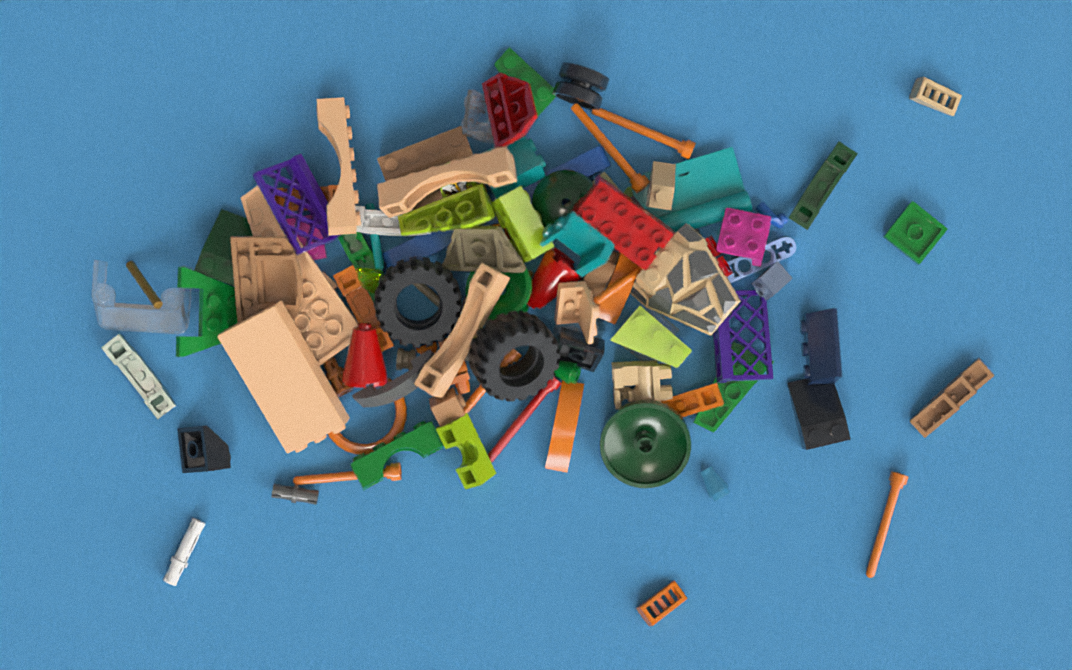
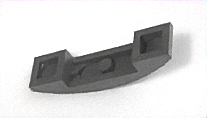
M431 350L424 352L411 360L413 369L378 389L370 384L353 394V399L362 407H377L403 398L418 388L414 383L424 365L435 354Z

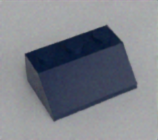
M837 308L807 313L803 320H800V333L804 334L805 343L801 344L802 356H806V365H803L804 379H808V385L836 383L842 377Z

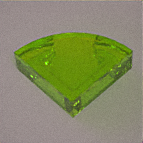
M357 267L356 273L361 286L365 290L375 293L380 277L379 269Z

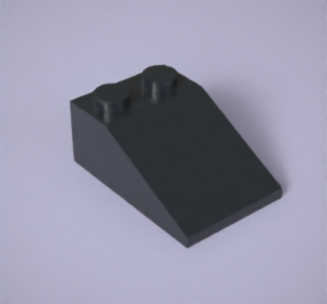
M808 379L787 383L802 449L809 450L851 440L835 383L808 385Z

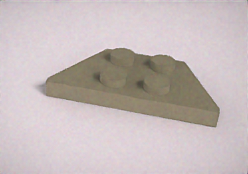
M472 226L454 229L451 243L446 251V258L442 263V266L450 271H477L481 263L499 272L523 273L526 269L525 264L500 226Z

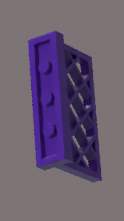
M302 154L295 155L287 161L262 169L252 175L296 255L326 243H332L342 236H329L327 205L329 203ZM282 168H286L290 180L280 175ZM267 175L273 178V185L266 184L262 176ZM278 181L288 185L287 193L277 189ZM292 188L298 190L301 200L291 196ZM275 195L285 199L283 206L276 203ZM289 201L299 205L298 213L288 209ZM303 208L309 210L312 220L302 216ZM286 215L296 219L294 227L286 222ZM300 221L310 225L309 233L299 229ZM314 228L319 229L323 239L313 236ZM297 235L307 239L306 245L302 248L296 240Z
M736 291L741 304L735 311L733 310L730 313L731 315L713 333L717 383L772 380L774 377L767 300L760 296V307L755 310L747 300L751 296H759L756 291ZM743 305L753 313L747 321L737 314V311ZM733 316L743 324L737 333L729 327V320ZM754 316L762 321V328L759 332L748 324ZM745 327L755 335L749 343L739 336V333ZM757 338L764 343V351L761 354L750 346ZM734 339H737L745 347L739 355L731 349V343ZM747 349L757 358L751 366L741 358ZM759 360L766 366L767 374L759 375L753 369ZM736 361L747 369L743 375H733V365Z

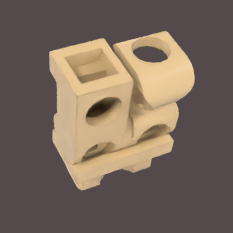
M657 360L611 362L614 406L616 410L621 407V402L624 399H628V402L638 400L661 402L673 399L672 386L660 385V379L672 378V370L669 364H658ZM635 385V388L631 389L626 386Z

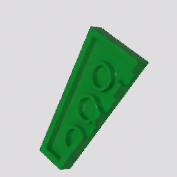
M734 341L731 344V349L737 355L745 348ZM748 349L741 356L749 366L757 359ZM759 360L753 369L760 375L765 373L766 366ZM738 361L733 365V375H743L747 370ZM715 376L712 384L717 383L724 405L698 412L693 423L714 433L758 380L717 383Z

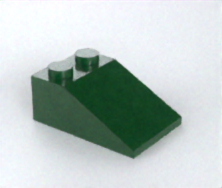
M221 209L201 250L194 271L235 286L230 237L253 236L247 218Z

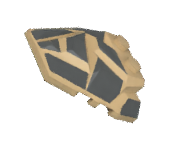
M688 223L675 233L663 249L660 248L657 251L655 260L646 271L643 269L638 274L636 282L630 291V294L646 308L708 335H712L741 301L727 276H724L718 266L719 262L716 257H713L705 238Z

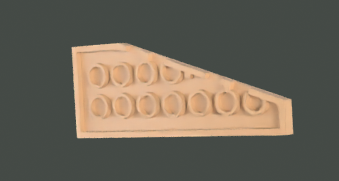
M258 185L241 197L253 236H285ZM297 237L296 240L299 243L300 247H304L299 238ZM307 251L297 255L302 273L303 295L301 307L294 319V323L319 366H321L349 346L352 330L354 327H357L358 322Z

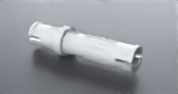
M192 518L175 556H172L170 559L171 564L163 581L174 586L177 585L181 573L189 564L188 559L206 523Z

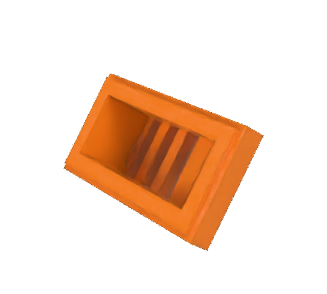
M673 580L636 609L647 625L653 626L688 598L675 580ZM670 589L678 598L677 601H674L668 591ZM662 595H664L665 598L668 600L670 606H667L665 604V602L661 598ZM657 601L663 611L660 612L653 602ZM648 606L655 614V617H652L646 609Z

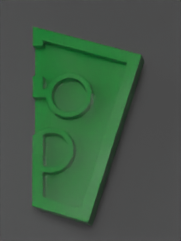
M510 47L494 63L498 73L501 72L530 84L538 117L556 98L552 94L554 88Z

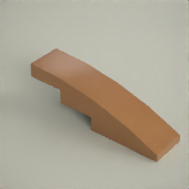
M977 358L933 397L909 422L926 438L956 413L961 405L977 393L979 388L993 378L994 373L980 358Z

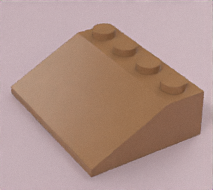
M459 126L379 157L377 160L385 181H387L388 179L406 176L409 173L424 171L433 166H441L453 160L465 159L473 155L463 127ZM440 188L424 197L412 210L443 199Z

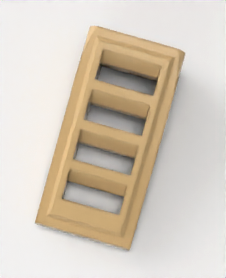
M926 77L916 79L909 99L939 112L954 116L962 95ZM931 90H934L931 99H929ZM940 93H942L941 100L937 103ZM948 97H952L948 108L945 107Z

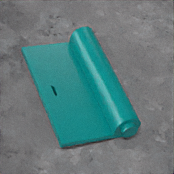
M733 147L676 163L675 189L671 210L646 206L649 184L637 194L632 189L633 196L643 208L669 226L674 235L686 223L693 229H698L723 221L726 208L753 212L750 197L744 189ZM651 171L641 174L642 176L645 175L650 181Z

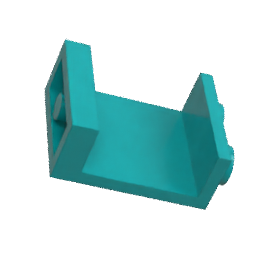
M574 212L565 217H559L553 225L548 224L542 232L544 237L540 242V245L544 247L557 238L579 255L581 260L575 272L581 277L605 264L615 247V244Z

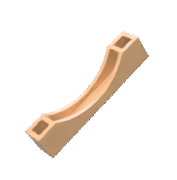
M344 97L317 99L318 129L334 147L341 169L339 186L334 197L327 205L329 236L356 234L357 226L361 225L360 212L355 211V204H359L358 190H353V183L356 182V169H351L350 162L354 161L353 147L349 148L348 140H352L351 126H347L346 119H350L349 105H345Z
M506 146L498 147L482 154H473L465 159L450 161L448 164L433 166L417 173H409L400 178L388 179L386 182L377 184L379 208L390 218L410 212L428 194L452 183L475 181L498 187L516 182L514 157Z
M480 264L470 282L468 296L455 327L441 348L424 365L414 385L432 396L440 398L445 396L469 353L473 337L476 338L478 336L476 334L480 327L483 328L510 279L508 276L488 265Z

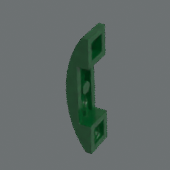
M838 141L788 218L808 230L858 153Z

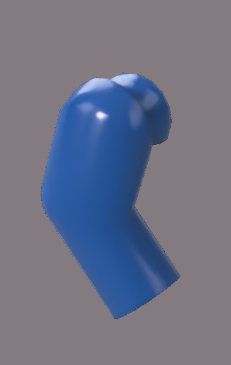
M765 202L757 205L756 210L759 214L771 216V225L774 227L783 228V225L788 223V218L784 213H779L776 216Z

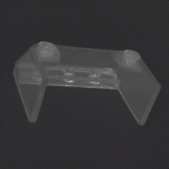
M94 260L92 300L97 322L101 328L105 330L182 334L188 329L191 288L166 289L160 298L163 305L158 309L153 305L115 303V290L112 286L106 284L107 262ZM181 266V267H186V268H188V269L193 270L192 267Z

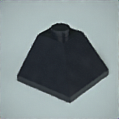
M207 425L177 428L182 473L207 472L231 468V455L228 444Z

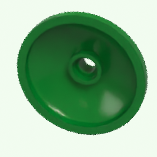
M527 268L523 273L501 272L510 278L504 288L506 293L500 295L487 320H494L497 318V315L502 313L507 315L511 311L519 313L526 306L532 290L531 277ZM471 271L467 278L465 287L466 299L469 292L470 282L473 279L476 271Z

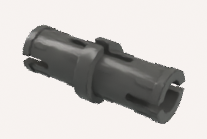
M274 483L271 498L290 500L291 503L304 502L317 505L319 490L299 488V485H294L293 487Z

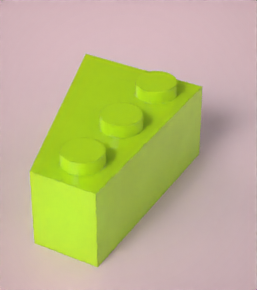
M522 186L491 203L501 228H506L510 237L509 241L523 263L555 246L552 242L544 247L540 245L544 237L542 232L545 229L541 223V216L531 205V199L527 191L523 190Z
M640 305L610 339L612 342L676 368L692 352L686 344Z

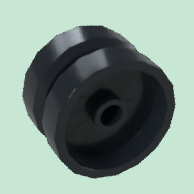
M563 62L559 76L565 81L556 82L552 94L573 105L578 103L580 107L599 110L603 98L597 92L605 91L610 79L590 68Z

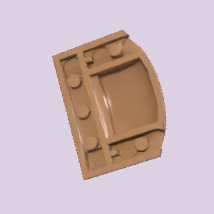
M230 237L237 321L240 322L280 300L294 321L301 307L303 280L297 255L288 242L287 237Z

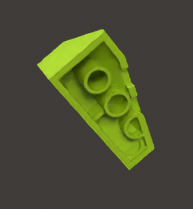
M481 183L397 216L400 233L404 236L475 226L495 217L494 208L491 203L492 200Z

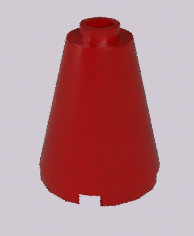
M555 247L546 251L531 279L532 290L527 305L533 309L536 307L541 309L557 297L558 283L578 282L583 278L575 272L574 261Z
M358 323L357 327H354L352 330L342 376L343 383L346 386L366 388V384H373L374 387H379L388 383V375L377 330L375 327H371V323Z

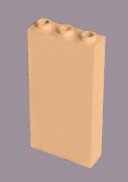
M281 300L225 329L217 336L287 454L294 450L298 453L308 447V443L312 441L318 443L327 437L326 434L332 431L336 434L346 428L345 424L350 419L349 415Z

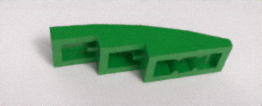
M361 232L343 234L338 239L374 302L378 281L385 274L383 270H375L373 252Z

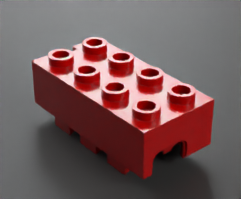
M600 175L595 178L594 185L585 197L580 198L570 211L574 212L615 244V249L645 271L657 257L655 251L658 247L663 249L674 236L669 226Z

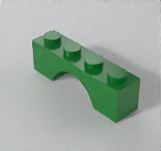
M422 421L413 426V431L407 434L403 431L394 436V441L387 445L385 442H382L373 447L374 451L368 455L362 453L352 459L351 469L363 491L384 480V466L387 460L395 453L411 451L417 453L422 458H426L444 448L432 421L428 423Z

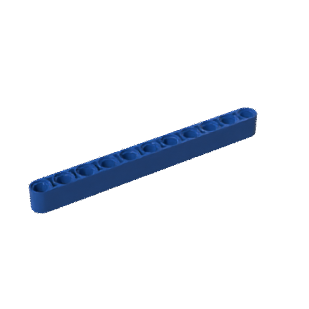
M602 145L545 172V175L547 176L559 170H573L589 178L612 165ZM542 179L523 188L530 196L531 205L534 190ZM495 214L494 218L475 226H492V224H497L499 221ZM454 229L431 232L428 235H419L384 252L382 256L387 268L396 266L397 261L402 259L404 262L409 261L410 257L423 260V257L429 258L447 249L451 243Z

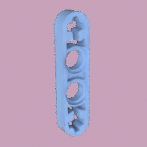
M783 237L767 244L765 250L771 254V260L768 263H762L761 267L753 266L752 259L738 257L727 262L728 265L733 263L734 271L738 274L736 278L734 273L727 278L732 283L777 261L779 262L792 256L796 251V243L789 237ZM783 241L785 244L790 243L789 253L787 254L785 251L777 253L779 258L776 259L775 252L771 246L774 245V248L778 249L782 247ZM745 259L749 261L750 269L748 272H741L738 269L740 260Z

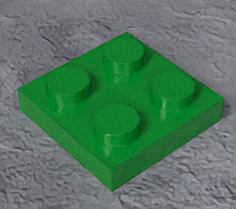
M911 201L883 237L916 264L920 265L948 228L914 201Z

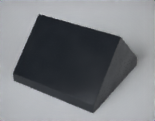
M561 327L557 339L561 354L558 360L577 363V366L582 369L594 372L604 355L605 340L593 337V343L587 344L583 333Z

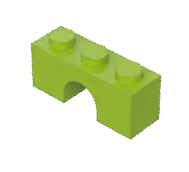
M468 413L436 428L445 449L456 446L462 453V464L455 470L465 490L480 486L497 474Z

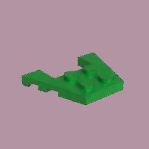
M178 267L177 288L199 289L198 337L176 336V357H185L222 344L217 336L225 329L238 323L235 287L186 267Z

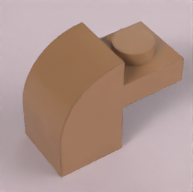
M612 251L605 264L589 272L581 279V281L586 282L588 289L592 290L593 299L605 289L616 266L615 263L619 253Z

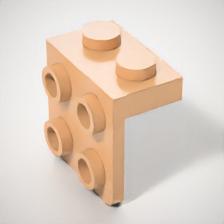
M585 281L558 283L554 317L556 325L579 323L587 344H592L593 337L597 334L596 318H599V307L593 301L592 290L588 289Z

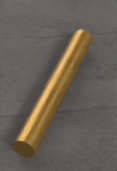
M133 261L127 262V269L156 309L161 308L163 305L162 301Z

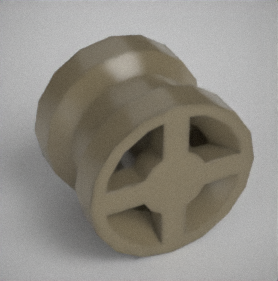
M398 348L396 370L413 369L411 360L416 358L417 350L405 351L403 348Z

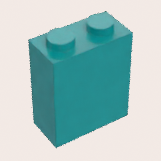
M524 136L506 146L514 157L517 181L498 187L489 185L496 199L520 186L525 188L546 176L543 170L546 164L540 154L536 156L534 153L537 149L531 138L527 140ZM495 146L485 152L492 151Z

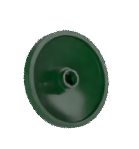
M638 400L621 406L607 419L601 432L600 453L608 471L619 481L637 488H655L671 482L684 470L691 454V436L686 422L673 408L657 401Z

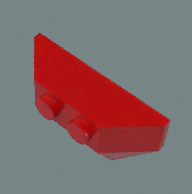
M500 72L482 83L495 148L508 146L524 137L538 117L530 84Z

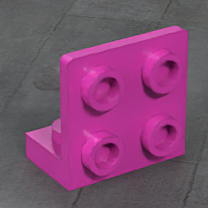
M726 208L716 248L717 252L752 259L753 266L761 267L771 226V216Z

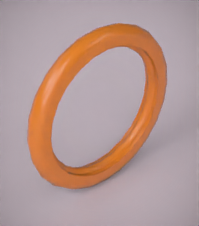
M405 398L394 401L396 409L394 424L382 439L369 444H358L348 440L340 432L334 434L333 431L328 433L329 438L346 452L356 455L372 453L374 451L373 447L382 442H385L387 445L394 441V436L403 431L407 418Z

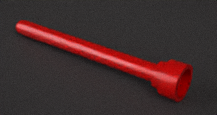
M554 377L552 380H549L547 382L548 386L538 391V394L532 398L488 453L491 463L497 458L547 394L560 387L562 383Z

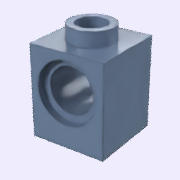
M777 261L751 284L755 287V291L759 296L768 300L793 278Z

